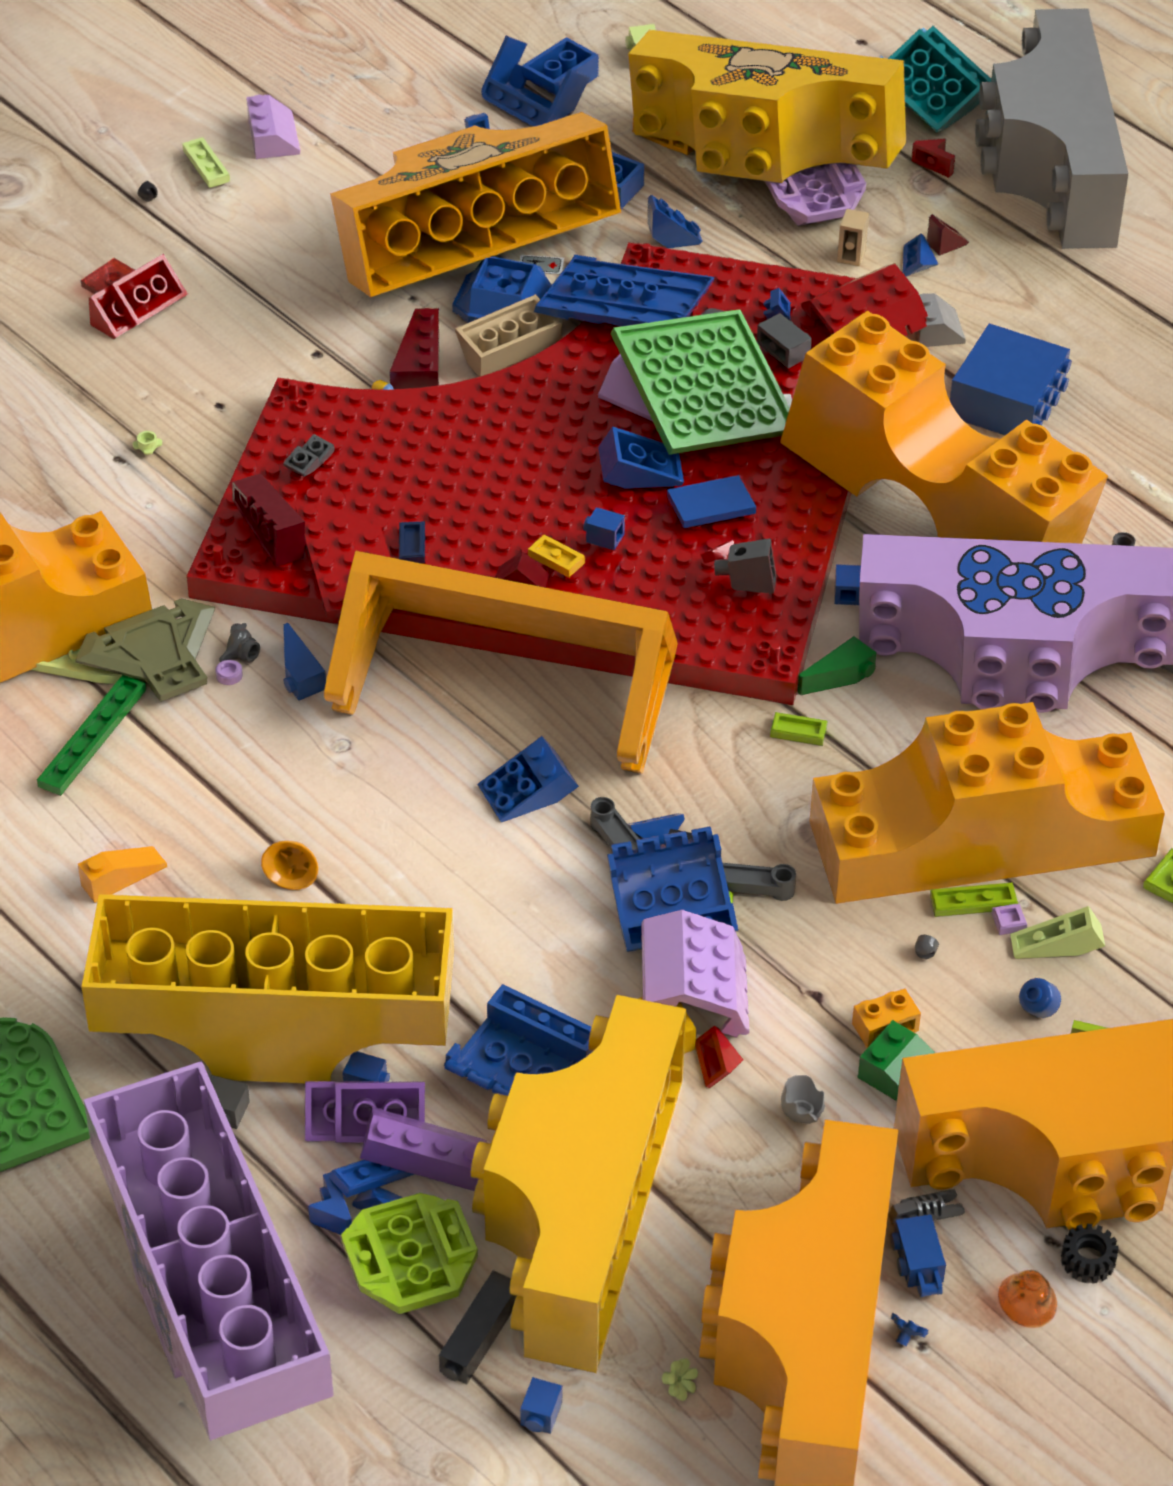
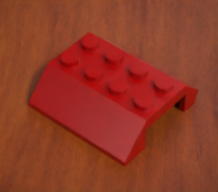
M895 263L881 267L801 303V307L813 321L820 318L832 335L866 311L884 317L893 329L905 337L908 336L905 326H907L911 334L927 327L928 314L919 292Z

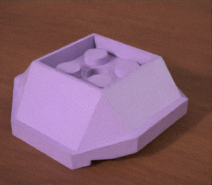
M831 163L806 168L789 176L782 183L765 181L778 207L785 210L797 226L843 218L846 209L854 210L866 190V182L855 164Z

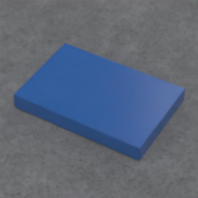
M739 475L667 489V497L683 528L756 514V505Z

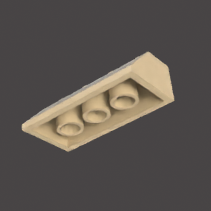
M537 295L455 328V333L467 364L479 377L534 356L561 340L562 322L557 317L534 312L535 306L540 301Z

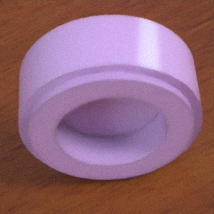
M234 660L220 662L216 666L217 680L224 685L238 683L242 679V666Z

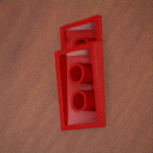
M164 253L89 297L90 325L115 339L188 295Z

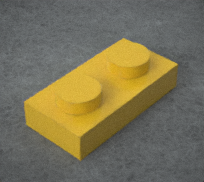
M543 535L528 548L529 557L567 577H570L585 564V555L546 535Z

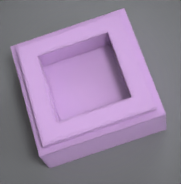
M1020 904L992 908V917L999 935L1010 934L1027 928V922Z

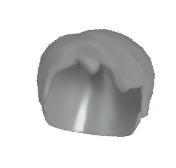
M795 1075L788 1078L781 1095V1106L784 1114L795 1122L807 1124L817 1122L825 1109L824 1092L817 1090L813 1080L807 1075Z

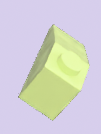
M1089 906L1010 934L1013 954L1016 959L1079 956L1105 947L1101 923Z

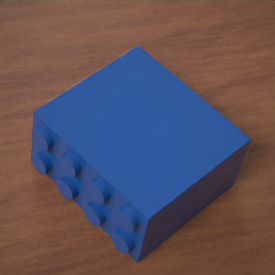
M989 323L952 379L950 402L964 422L1002 435L1008 434L1026 419L1033 424L1042 426L1043 421L1048 420L1052 406L1058 404L1061 391L1065 392L1068 387L1069 378H1066V375L1072 364V360L1069 359L1070 349Z

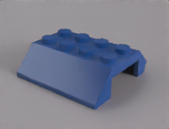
M711 826L691 830L692 839H687L686 831L664 835L665 844L661 845L658 836L636 840L637 849L632 850L631 841L611 845L612 854H607L621 932L627 952L642 950L641 923L644 919L679 910H685L733 926L735 931L738 932L734 906L730 901L721 858L722 850L718 834L712 835Z
M502 984L487 1002L486 1020L462 1050L457 1043L451 1047L446 1054L444 1066L446 1070L460 1077H467L468 1081L482 1088L492 1089L493 1093L508 1096L516 1073L545 1074L559 1071L578 1063L593 1052L589 1050L591 1026Z

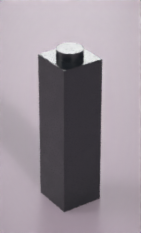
M494 1270L489 1275L439 1354V1372L443 1373L446 1378L468 1384L512 1314L516 1295L510 1294L511 1278Z

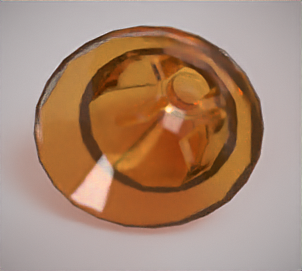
M1024 1270L1008 1276L999 1287L998 1299L1000 1306L1005 1314L1017 1324L1024 1327L1037 1328L1048 1324L1054 1318L1057 1311V1297L1049 1281L1041 1273L1035 1270Z

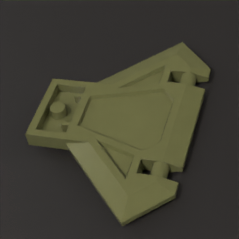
M181 598L174 601L175 608L170 610L163 605L104 628L106 632L104 635L98 636L95 631L86 634L75 663L145 680L160 702L207 684L208 677L197 663L196 657L211 622L215 607Z

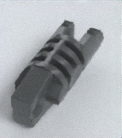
M955 1189L902 1199L900 1203L894 1204L891 1207L888 1216L892 1224H895L897 1219L932 1215L934 1221L963 1215L965 1209L960 1203L945 1205V1203L953 1201L957 1197Z

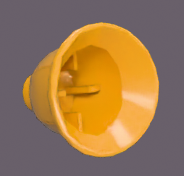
M287 840L273 843L267 847L261 858V867L264 874L279 887L289 890H301L312 885L317 879L319 869L317 859L300 842Z

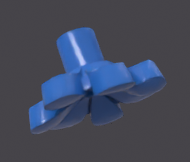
M892 1313L891 1319L900 1330L896 1342L907 1347L911 1336H922L924 1338L927 1336L928 1329L920 1327L911 1320H908L907 1323L897 1314Z

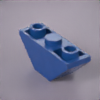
M653 195L648 197L647 224L653 239L668 249L700 245L703 242L700 235L701 229L694 221L689 222L680 211L671 209L663 199L658 200Z

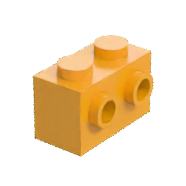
M906 988L855 1005L853 1008L852 1025L866 1048H868L892 1020L914 1033L919 1031L921 1012Z

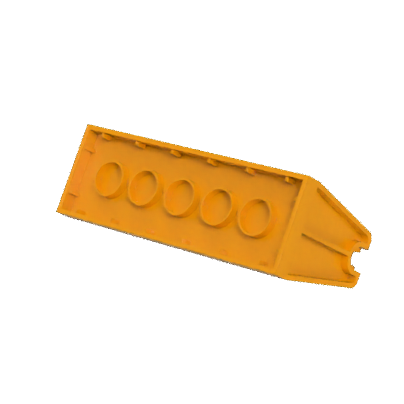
M355 551L324 689V698L326 701L333 702L331 708L333 711L351 715L355 713L380 632L393 608L635 656V669L620 734L617 759L621 762L622 770L643 773L678 645L667 611Z

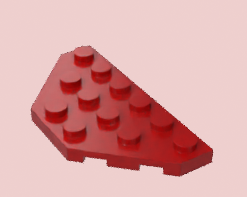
M322 502L296 506V512L305 521L306 549L326 618L340 617L355 551L390 557L382 528Z

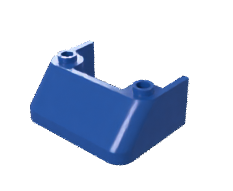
M506 35L482 86V97L533 127L564 118L572 113L590 77L568 69L552 103L524 87L527 80L523 77L522 66L518 63L527 43Z

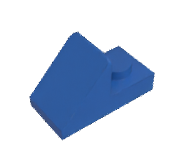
M330 1172L323 1174L324 1187L319 1188L322 1201L308 1206L309 1221L314 1225L342 1235L350 1227L352 1218L343 1193L329 1178Z

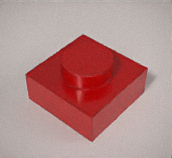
M733 540L700 554L704 564L712 561L715 562V560H728L730 546L734 544Z

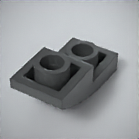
M313 434L303 447L297 446L283 465L305 477L315 471L335 451L334 445Z

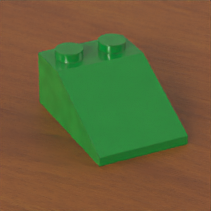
M892 1020L860 1056L857 1078L897 1101L902 1058L933 1054L935 1052L916 1033Z

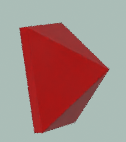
M715 1025L696 1039L695 1048L705 1086L709 1089L729 1075L744 1060Z

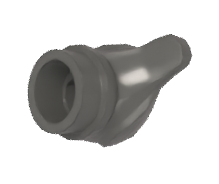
M236 623L231 626L227 648L219 658V662L235 658L251 662L258 657L260 644L252 638V635L246 629V623Z

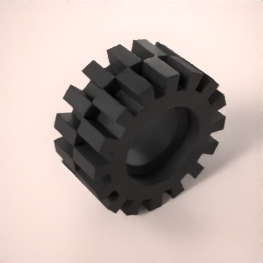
M1080 1224L1077 1225L1076 1231L1073 1228L1069 1230L1068 1235L1064 1238L1061 1253L1062 1266L1065 1265L1067 1274L1073 1271L1072 1278L1077 1280L1078 1276H1081L1084 1283H1087L1088 1278L1092 1279V1283H1098L1099 1277L1104 1281L1108 1275L1111 1276L1116 1266L1119 1246L1116 1245V1238H1111L1109 1230L1103 1233L1102 1226L1098 1225L1097 1229H1092V1224H1087L1086 1229ZM1081 1248H1093L1101 1254V1257L1098 1259H1087L1081 1256L1078 1250Z

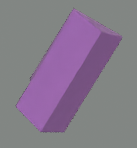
M305 1081V1141L364 1142L372 1107L425 1122V1082Z

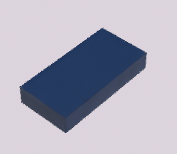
M425 521L399 522L400 560L425 563Z

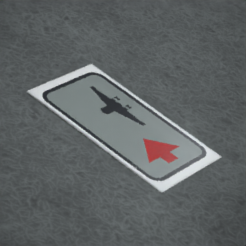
M521 255L519 262L536 264L541 267L544 273L561 274L564 258Z

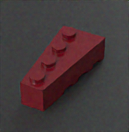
M415 308L389 371L390 384L393 386V389L423 388L439 385V308Z
M261 473L234 481L232 500L275 567L303 559L304 547H306L307 542L305 538V521Z

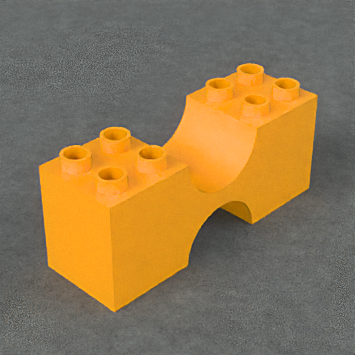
M866 311L806 352L780 443L856 497L881 479L892 480L910 489L925 504L935 523L937 536L940 538L1082 544L1108 478L1107 474L1092 465L1091 460L1086 455L1073 452L1051 437L1050 432L1045 427L1033 424L1027 419L1002 438L988 437L972 429L960 418L948 398L944 382L946 364L931 355L928 348L922 343L911 341L893 329L889 322L880 315Z

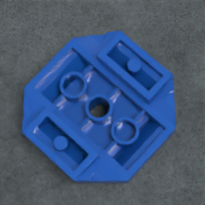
M491 256L483 259L474 271L465 276L452 304V312L456 315L459 314L464 321L470 323L533 295H537L541 300L552 285L541 267L536 264Z

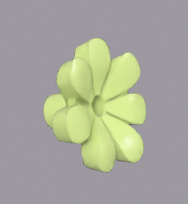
M687 1358L673 1361L671 1363V1372H664L662 1375V1382L670 1385L669 1394L681 1401L687 1399V1392H695L696 1385L691 1379L698 1377V1370L696 1368L689 1369L690 1361Z

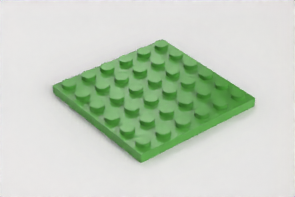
M740 309L613 328L611 336L669 455L782 436L790 407Z

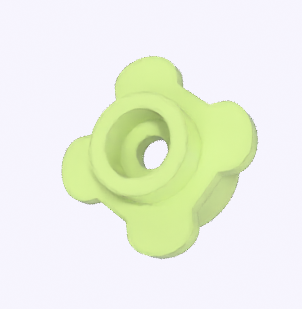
M152 431L139 433L137 441L133 442V448L140 449L146 455L152 454L155 448L162 446V440L157 438L156 434Z

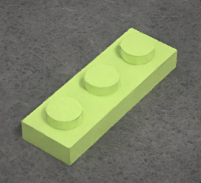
M203 137L182 143L183 152L209 188L230 182V174Z

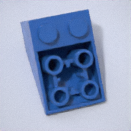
M543 736L539 737L477 784L501 822L558 803L579 787L556 750Z

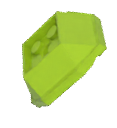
M417 1193L362 1209L350 1227L341 1235L342 1245L360 1292L398 1314L459 1297L478 1257L477 1246L459 1202L451 1199L444 1200L424 1193Z

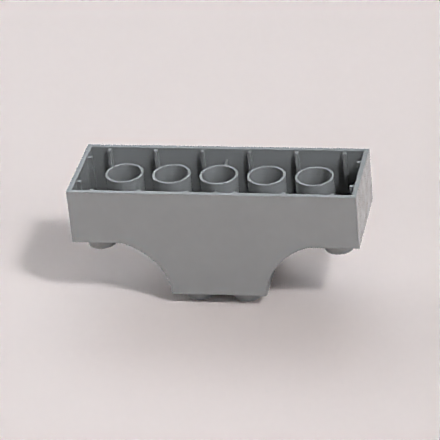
M1035 9L1033 28H1023L1022 53L1025 56L1010 62L993 64L991 82H981L980 109L986 110L985 119H977L975 126L976 146L982 147L981 172L982 174H992L996 193H1010L1026 197L1046 208L1048 230H1058L1062 249L1117 248L1129 173L1089 9Z

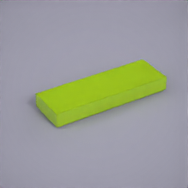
M1013 882L930 889V899L935 917L992 912L994 907L1018 904Z

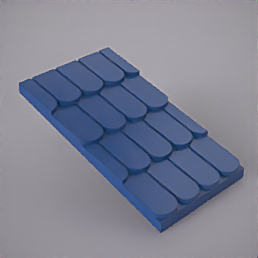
M573 258L537 303L534 312L566 320L570 317L596 324L605 322L618 326L684 318L690 316L701 298L707 293L715 277Z

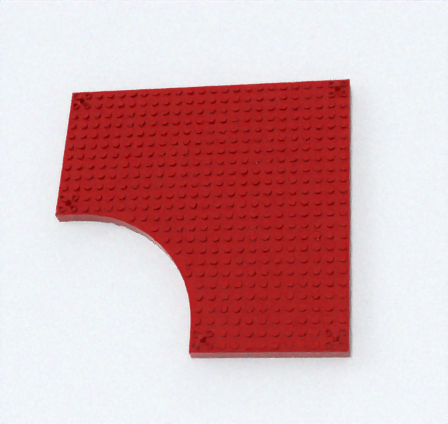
M628 242L621 264L715 277L707 293L704 294L689 317L701 315L709 308L723 311L740 309L756 342L758 324L768 320L763 314V311L767 310L763 304L766 300L770 299V292L772 290L780 288L791 303L790 321L812 338L811 349L832 334L820 318L812 321L801 307V303L856 279L799 268L795 269L754 261L693 253L685 250L655 247L649 243ZM583 321L561 340L528 359L480 377L450 384L392 390L354 389L278 377L186 576L188 595L191 599L339 625L340 617L326 618L306 547H304L303 559L275 567L233 502V482L261 473L295 511L296 506L322 502L381 527L390 557L399 559V522L425 521V563L421 564L495 578L499 566L522 551L528 555V548L543 535H546L585 555V564L570 577L534 560L549 573L546 588L668 612L678 642L668 683L794 706L798 691L799 674L803 672L852 493L780 443L782 436L679 453L684 478L682 486L739 475L756 505V514L683 528L667 497V489L682 486L626 489L604 482L598 447L612 426L662 443L663 441L653 421L598 397L612 361L620 354L611 336L613 328L622 326L605 322L596 324ZM759 346L782 393L791 394L793 399L803 361L787 368ZM313 434L332 443L335 451L321 466L305 477L283 465L297 446L303 447ZM596 507L625 515V535L615 550L586 542V531L583 529L584 522L587 516L592 515ZM771 539L776 569L775 591L770 594L734 590L731 587L730 575H715V562L712 561L704 564L700 554L732 540L734 544ZM395 608L392 609L381 632L630 677H633L635 669V656Z

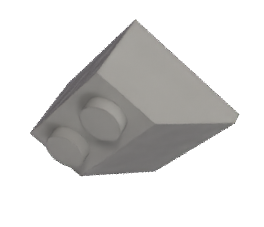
M935 293L919 294L928 317L927 327L914 333L917 342L922 343L926 347L965 344L966 339L956 309Z

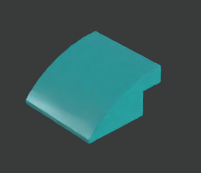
M934 26L925 33L921 29L917 30L888 58L904 61L905 104L936 133L953 125L980 104L979 91L981 82H991V78Z

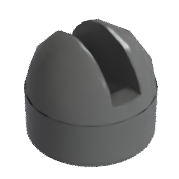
M930 935L918 936L915 943L917 956L922 959L932 958L937 952L939 942Z

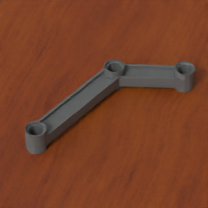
M607 797L594 799L591 802L590 808L591 828L601 835L611 850V845L631 841L632 850L637 849L636 840L640 839L615 809L614 801ZM723 863L728 891L772 895L773 898L780 901H787L795 894L796 871L790 865L779 864L775 867Z

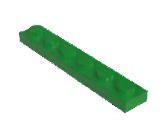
M122 675L38 777V787L61 796L145 693L146 684Z

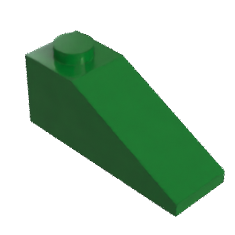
M853 636L799 674L797 693L805 695L857 684L865 677H870L874 673L877 652Z

